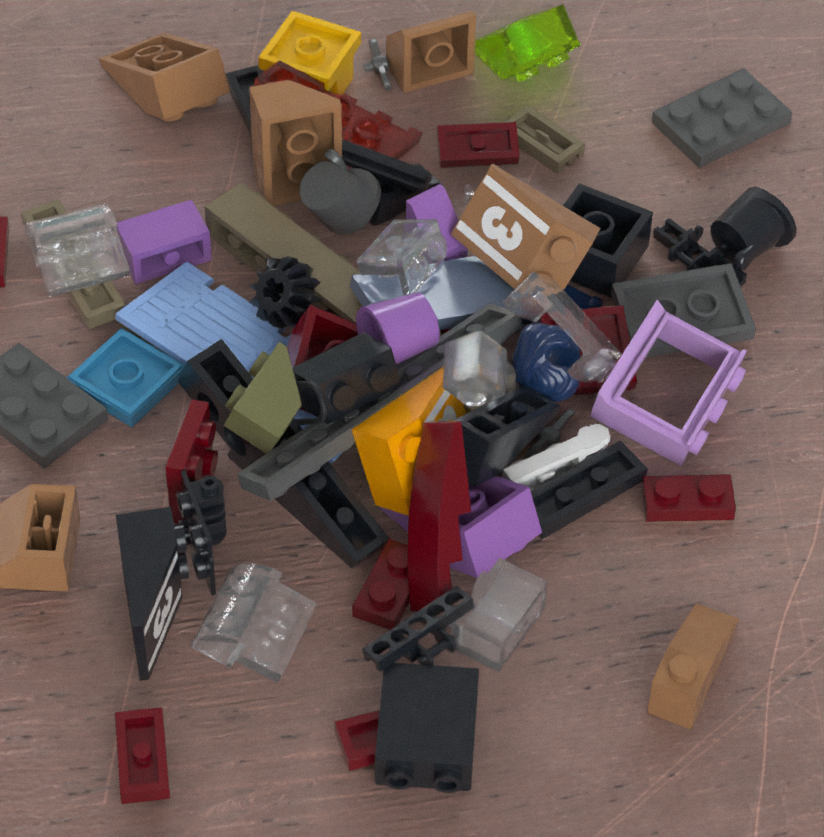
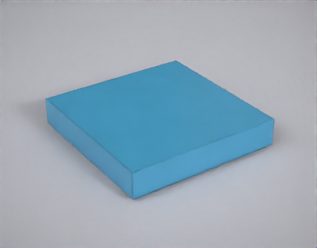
M120 328L75 369L67 379L107 408V413L133 427L179 384L178 380L185 365Z

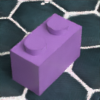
M192 200L115 223L118 253L135 284L170 274L185 262L195 266L212 260L210 231Z

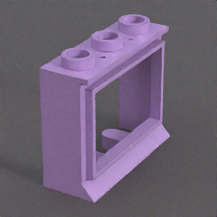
M656 300L599 390L590 417L682 466L690 452L697 456L709 435V432L703 430L708 421L716 424L728 403L727 400L723 399L727 389L735 393L747 371L740 367L747 351L743 349L741 352L666 312L660 302ZM657 338L718 370L682 430L621 397Z

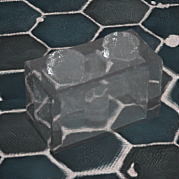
M499 558L489 572L483 571L478 576L471 595L474 609L449 625L452 628V635L456 638V651L500 672L545 609L547 581Z

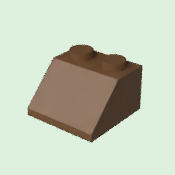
M473 11L404 29L386 36V57L389 70L403 93L474 74L476 15Z

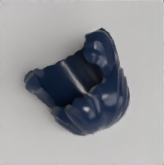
M542 323L529 324L523 328L517 342L512 364V374L519 387L526 385L554 402L567 400L576 392L580 381L572 376L570 369L573 364L581 360L580 347L577 345V341L574 340L575 337L570 330L558 325Z

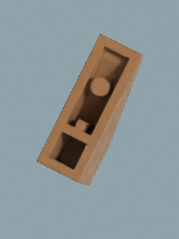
M697 603L694 605L668 645L652 680L648 714L692 729L737 628L739 618Z

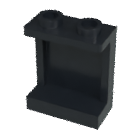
M393 663L384 669L375 754V783L377 785H386L398 790L410 787L430 788L444 793L471 790L479 668Z

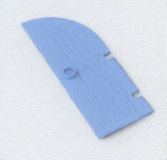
M189 262L183 263L115 314V320L184 365H186L189 359L222 339L249 372L262 351L270 355L279 342L288 347L290 335L286 338L280 335L286 327L283 329L273 327L268 321H262L256 317L258 307H254L249 301L226 286L220 285L214 291L208 288L213 284L214 279ZM299 409L294 419L317 417ZM300 425V426H301L302 429H304V428L307 427L308 425ZM339 453L328 462L333 463L342 453Z

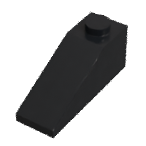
M523 385L455 419L454 421H461L468 484L476 487L498 475L558 413L560 405L530 387Z

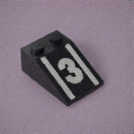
M171 507L116 515L122 570L140 681L150 679L183 598L181 580L189 579L186 552H184L187 551L183 524L174 525Z

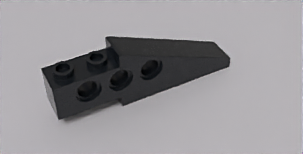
M220 339L187 361L178 383L191 399L209 402L210 421L216 423V431L230 448L227 456L243 470L266 453L224 426L231 413V410L226 408L225 405L239 384L247 388L253 378L225 342ZM295 419L292 420L274 448L302 430ZM329 462L323 464L317 472L307 475L294 484L284 495L274 498L351 569L383 547L390 539Z

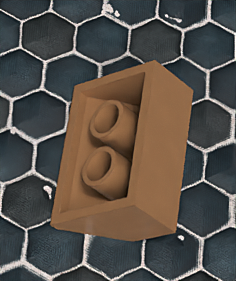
M291 80L249 87L253 169L260 194L272 206L302 201L299 192L305 173L319 162L330 161L324 156L328 149L335 150L342 157L341 102L335 97Z

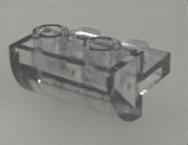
M107 202L25 223L28 242L36 266H39L48 297L129 276L130 269L117 233L118 225Z
M254 563L236 565L227 573L190 647L229 668L237 661L277 683L283 676L318 603L280 583L279 580L283 573L276 569Z

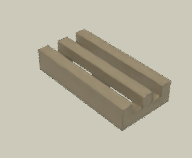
M528 105L504 121L516 122L519 148L557 174L563 171V164L569 166L574 162V156L580 158L584 155V142Z

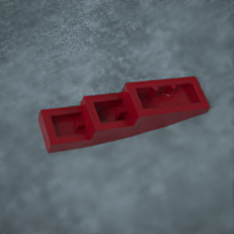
M461 421L425 422L423 425L414 466L408 515L407 567L410 611L421 610L451 590L452 582L449 564L463 561L458 515L471 512Z

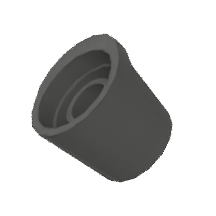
M328 149L324 156L330 161L319 162L305 173L300 184L299 193L302 202L331 232L339 235L352 234L362 229L373 216L380 202V185L372 173L361 168L348 169L341 155L333 149Z

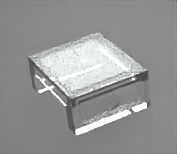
M533 271L503 301L504 305L514 315L533 322L538 321L547 312L583 351V355L567 370V373L573 379L587 383H593L597 380L600 383L608 378L616 365L615 361L622 355L616 346L555 280Z

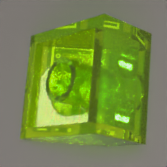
M560 4L530 14L475 39V54L501 80L516 76L518 82H521L539 74L537 67L546 62L550 68L569 60L568 52L581 45L564 4Z

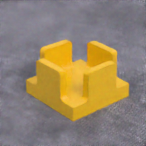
M291 11L259 55V69L267 71L268 78L276 82L291 80L314 90L315 87L327 91L330 90V96L340 99L353 79V57L361 45V32Z

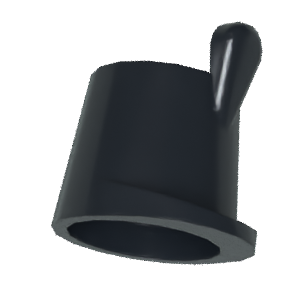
M759 187L748 188L710 227L711 237L715 246L720 248L723 243L728 245L729 251L725 258L731 261L734 267L739 270H746L753 259L772 247L788 245L796 237L797 231L794 218L789 209L777 197Z

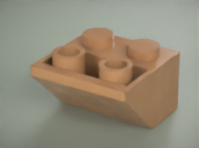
M30 484L0 503V588L69 592L81 520L76 486Z

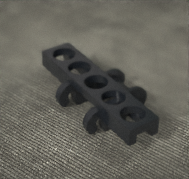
M668 218L665 220L664 226L654 228L653 238L669 249L668 260L674 262L678 259L687 266L686 271L731 263L725 259L729 251V246L725 243L720 248L716 246L711 251L706 250L697 243L704 231L700 225H697L694 230L690 228L686 231ZM668 232L675 234L677 237L673 238ZM700 254L696 258H692L693 255ZM732 264L741 287L746 283L747 274Z
M455 586L362 649L364 659L367 662L370 660L374 662L376 669L380 672L403 656L411 663L417 660L419 664L434 665L433 658L445 649L451 653L457 650L456 638L446 632L445 628L474 609L473 598L458 586ZM459 600H463L460 604L452 606ZM441 612H445L442 616L437 617ZM415 622H421L423 625H426L421 630L410 628ZM432 633L437 643L426 650L418 643V640ZM390 648V650L386 654L379 655L386 649Z

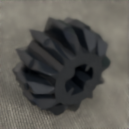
M286 256L285 258L282 257V259H267L266 268L255 269L259 280L249 284L256 291V295L249 303L254 307H258L256 317L262 321H268L273 327L282 329L288 326L295 327L312 302L315 303L321 300L314 294V289L321 283L317 278L311 277L314 268H311L308 264L301 263L297 258Z

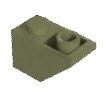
M281 342L277 344L270 355L264 351L261 352L248 374L254 377L247 388L239 384L225 405L226 408L231 410V413L224 426L266 454L273 450L302 405L288 349Z

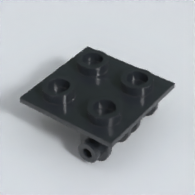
M181 471L182 491L176 492V499L179 511L184 519L179 520V524H183L186 546L193 545L195 553L191 554L196 577L198 580L206 579L213 596L216 595L212 546L220 544L227 535L224 487L222 482L214 476H205L201 480L189 482L186 471Z

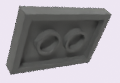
M743 68L654 110L651 123L695 165L701 168L790 124L792 111Z
M732 263L612 283L611 296L614 305H624L630 341L656 300L660 302L666 312L726 344L751 340L755 337L756 327ZM657 338L645 358L682 351Z
M16 344L0 356V435L44 469L108 420L107 408L22 344Z

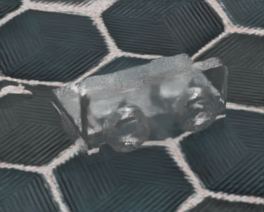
M437 219L393 220L357 259L360 274L378 275L381 278H391L398 275L403 295L416 293L446 258L447 244L444 236L441 235Z

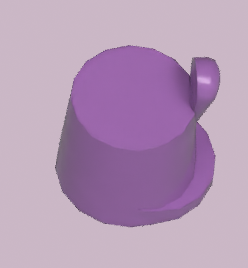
M420 292L362 306L356 315L358 335L366 332L391 347L396 365L436 346L439 342L438 318L429 301Z

